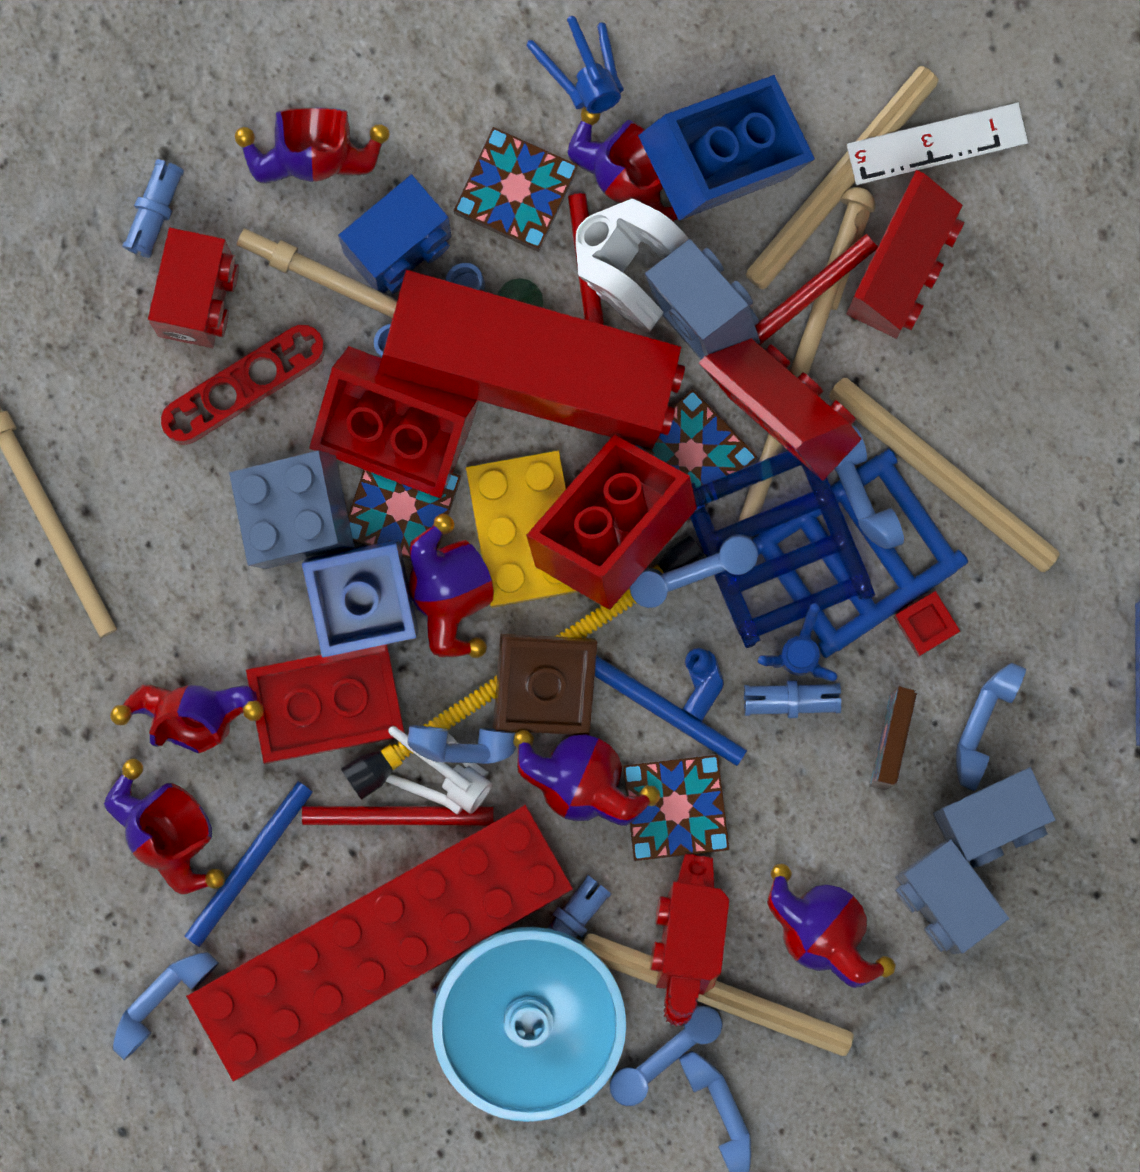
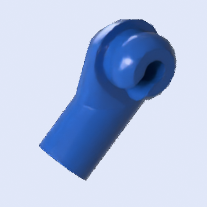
M694 648L686 655L685 665L695 689L682 709L698 720L703 721L722 691L724 680L714 654L703 648Z

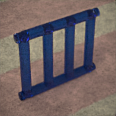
M788 450L702 486L696 487L695 483H692L697 509L690 516V520L706 557L719 553L722 543L731 535L743 534L752 537L820 509L831 534L756 565L745 574L736 575L723 571L714 575L745 648H751L760 642L759 636L805 618L813 603L818 604L820 607L819 611H822L858 596L859 600L870 599L875 596L871 579L828 478L826 477L822 481ZM802 466L812 492L717 531L715 530L706 509V504ZM839 553L849 579L752 618L743 597V591Z

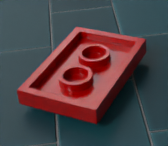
M388 644L323 658L322 655L246 669L248 685L255 691L257 701L263 705V716L256 721V727L264 764L395 739L388 732L391 726H395L405 733Z

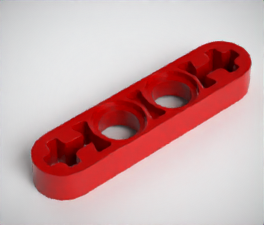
M309 325L291 327L177 398L164 408L161 415V426L164 433L172 442L179 445L194 443L310 371L322 361L325 354V345L321 334ZM301 336L305 341L314 339L316 343L311 346L313 355L305 359L300 353L288 359L293 369L285 373L280 358L273 351L281 347L284 356H286L296 348L294 340L297 337ZM260 360L271 361L277 368L274 380L266 385L254 383L250 378L252 365ZM220 385H229L236 391L234 405L226 410H218L210 402L212 390ZM201 397L204 408L214 418L206 423L203 415L200 414L191 420L192 430L189 433L185 434L181 429L172 431L171 427L176 423L174 415L182 411L185 416H189L198 411L199 409L193 401Z

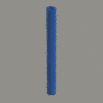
M596 655V678L732 764L739 765L747 752L746 749Z
M297 781L228 875L224 885L217 890L187 931L185 937L198 947L202 945L301 810L302 806L313 793L312 790Z

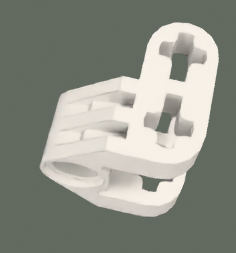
M632 198L590 215L579 225L576 231L578 276L586 281L587 285L596 291V294L601 299L607 301L623 318L639 329L650 333L663 315V311L636 282L623 272L639 251L638 245L641 241L648 244L663 260L689 238L667 216Z

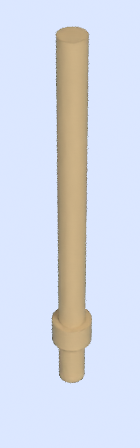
M246 228L241 232L237 246L269 260V266L286 274L291 270L393 318L397 299L297 253L298 248L285 241L280 240L279 243H276Z
M0 407V448L99 637H106L115 632L117 628L13 432L17 428L9 412L2 411Z

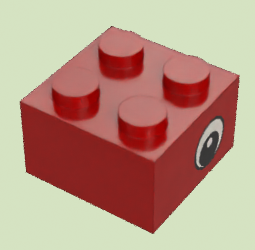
M169 227L148 315V321L158 337L212 349L214 348L216 336L224 337L229 317V310L224 309L226 291L234 292L239 274V264H234L235 255L231 253L225 239Z

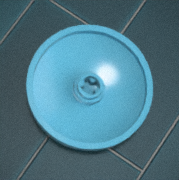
M518 927L503 930L468 948L446 972L436 993L433 1005L432 1036L434 1048L440 1066L449 1082L459 1094L477 1108L488 1114L512 1121L531 1122L548 1120L565 1115L588 1102L604 1087L612 1076L625 1043L626 1013L624 1002L615 978L607 965L591 948L581 941L565 933L547 928Z

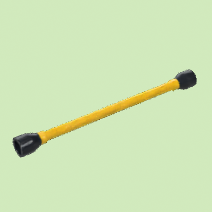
M687 535L671 546L658 564L652 568L664 574L706 557L692 537ZM630 588L611 610L600 605V609L596 608L595 612L591 611L590 616L588 614L585 615V619L581 618L580 622H575V626L570 625V629L566 628L565 632L562 631L560 636L556 635L555 637H588L587 634L591 635L593 633L592 630L597 631V627L601 628L603 624L606 625L608 623L607 620L612 621L613 617H618V613L622 614L623 610L627 611L628 606L631 608L633 603L637 604L631 596ZM497 676L494 677V680L490 679L489 684L487 682L484 683V687L480 686L479 690L475 689L474 694L469 693V697L465 696L464 700L460 699L458 701L459 704L454 703V707L450 706L448 711H443L444 714H438V718L435 716L433 721L429 720L428 725L425 723L423 726L450 730L451 725L453 727L456 726L455 722L460 723L461 719H466V715L471 716V712L475 713L476 709H481V705L485 706L486 702L490 703L492 701L491 698L495 699ZM398 741V745L393 744L391 746L389 744L380 751L360 755L342 767L341 770L360 799L363 800L383 786L393 770L403 764L402 761L405 760V756L410 757V753H414Z

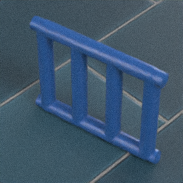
M890 448L876 455L856 470L863 486L880 477L938 561L918 576H913L895 548L884 549L879 547L863 533L840 480L752 539L757 546L758 556L762 554L806 618L810 606L813 603H818L778 546V543L799 529H802L860 614L836 630L822 608H819L813 630L821 641L817 645L824 658H828L835 652L840 651L968 564L967 557L959 549L955 552L903 479L895 467V464L898 463L896 455ZM838 503H841L898 586L897 590L876 604L817 519V517Z

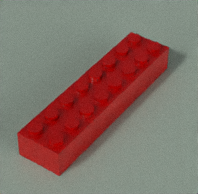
M524 805L186 997L232 1081H238L457 957L480 941L508 928L573 891V888L528 808Z

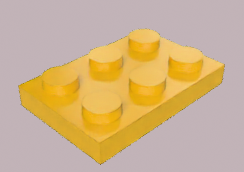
M559 450L466 467L481 555L493 584L494 596L490 604L491 608L578 593V591L535 567L526 534L566 490Z

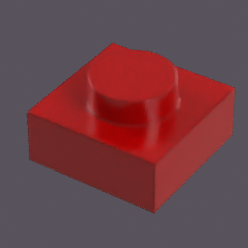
M936 591L893 617L917 657L922 656L960 632Z

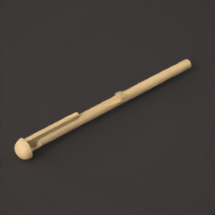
M855 187L847 190L841 196L840 201L847 205V209L827 265L863 236L870 213L875 211V200L868 190ZM850 272L814 301L790 370L796 377L802 372L807 375L809 374L830 311L838 309ZM768 434L734 535L743 534L752 539L783 446L770 434Z

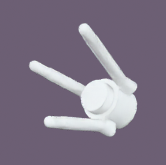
M391 726L388 729L391 736L446 777L442 788L448 793L445 795L393 774H390L386 782L444 805L457 815L462 809L469 814L476 811L489 794L493 785L486 778L489 773L477 763H462L466 767L464 769L459 764L451 768L445 762L437 763L414 752L407 744L408 736L397 727ZM448 733L447 743L459 744L454 739V737Z

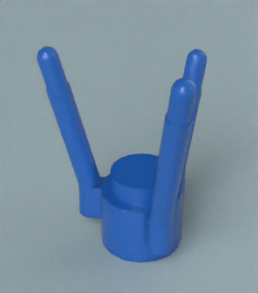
M572 15L567 18L574 40L586 66L576 75L578 80L576 87L533 40H529L526 43L527 48L534 54L535 58L569 94L576 109L585 107L589 113L597 114L614 107L621 99V92L624 89L617 76L610 38L605 23L601 22L597 26L605 65L604 69L601 64L595 62L576 17Z
M813 603L810 606L799 636L789 639L783 646L779 656L762 655L759 656L758 663L763 666H773L774 668L784 667L787 672L796 676L810 673L815 678L835 681L837 674L818 664L820 658L819 648L816 642L810 638L818 616L819 605Z

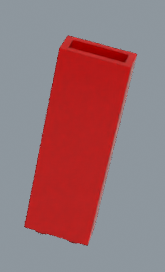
M406 270L378 373L607 437H612L615 434L629 443L653 449L659 435H668L671 429L675 408L668 406L671 392H679L685 366L678 364L681 346Z

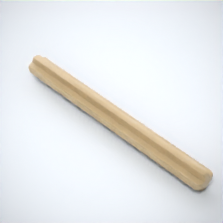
M924 66L918 67L856 141L899 131L937 86V76ZM848 151L749 267L746 277L756 287L762 290L768 287L837 205L841 196L853 186L855 178Z
M843 377L832 388L829 397L833 402L836 400L856 418L857 422L1040 572L1048 571L1057 561L1060 555L1057 549L852 381Z
M592 933L586 935L583 943L591 948L607 967L656 985L658 971L650 970V955ZM716 981L714 988L704 995L699 994L697 1000L703 1004L841 1056L848 1054L854 1039V1034L851 1031Z

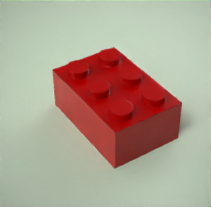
M614 434L526 534L535 567L611 610L697 509L690 476Z

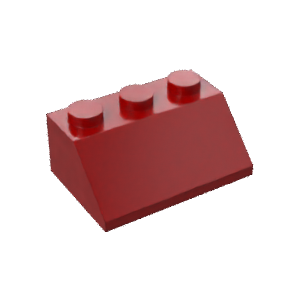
M918 170L915 171L846 315L895 339L898 338L903 327L912 331L924 306L916 302V299L923 285L930 289L933 288L944 266V263L936 259L944 244L951 248L954 246L965 223L957 219L963 205L926 174Z
M751 338L709 354L698 363L726 397L822 481L862 440L851 426L856 421V418L838 401L835 400L830 406L819 397L823 393L822 388L807 374L802 372L796 377L786 369L791 362L772 344L764 350Z
M348 346L331 369L309 449L335 455L337 460L441 499L468 438L479 401L380 374L378 370L382 358Z

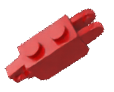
M685 854L677 881H673L667 897H659L655 924L663 926L661 942L654 941L650 970L658 971L656 988L666 989L664 1017L667 1018L666 1022L669 1021L670 1025L674 1024L675 1027L677 1025L681 1027L683 1024L687 1025L688 1021L692 1018L693 1012L696 1010L699 994L704 995L714 988L716 979L722 971L730 899L722 889L714 888L713 858Z

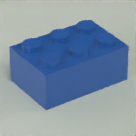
M775 75L665 114L638 135L679 221L784 181L815 160Z

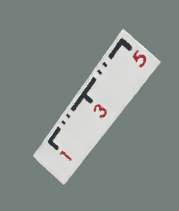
M1013 103L847 143V149L856 185L1028 144L1019 103Z

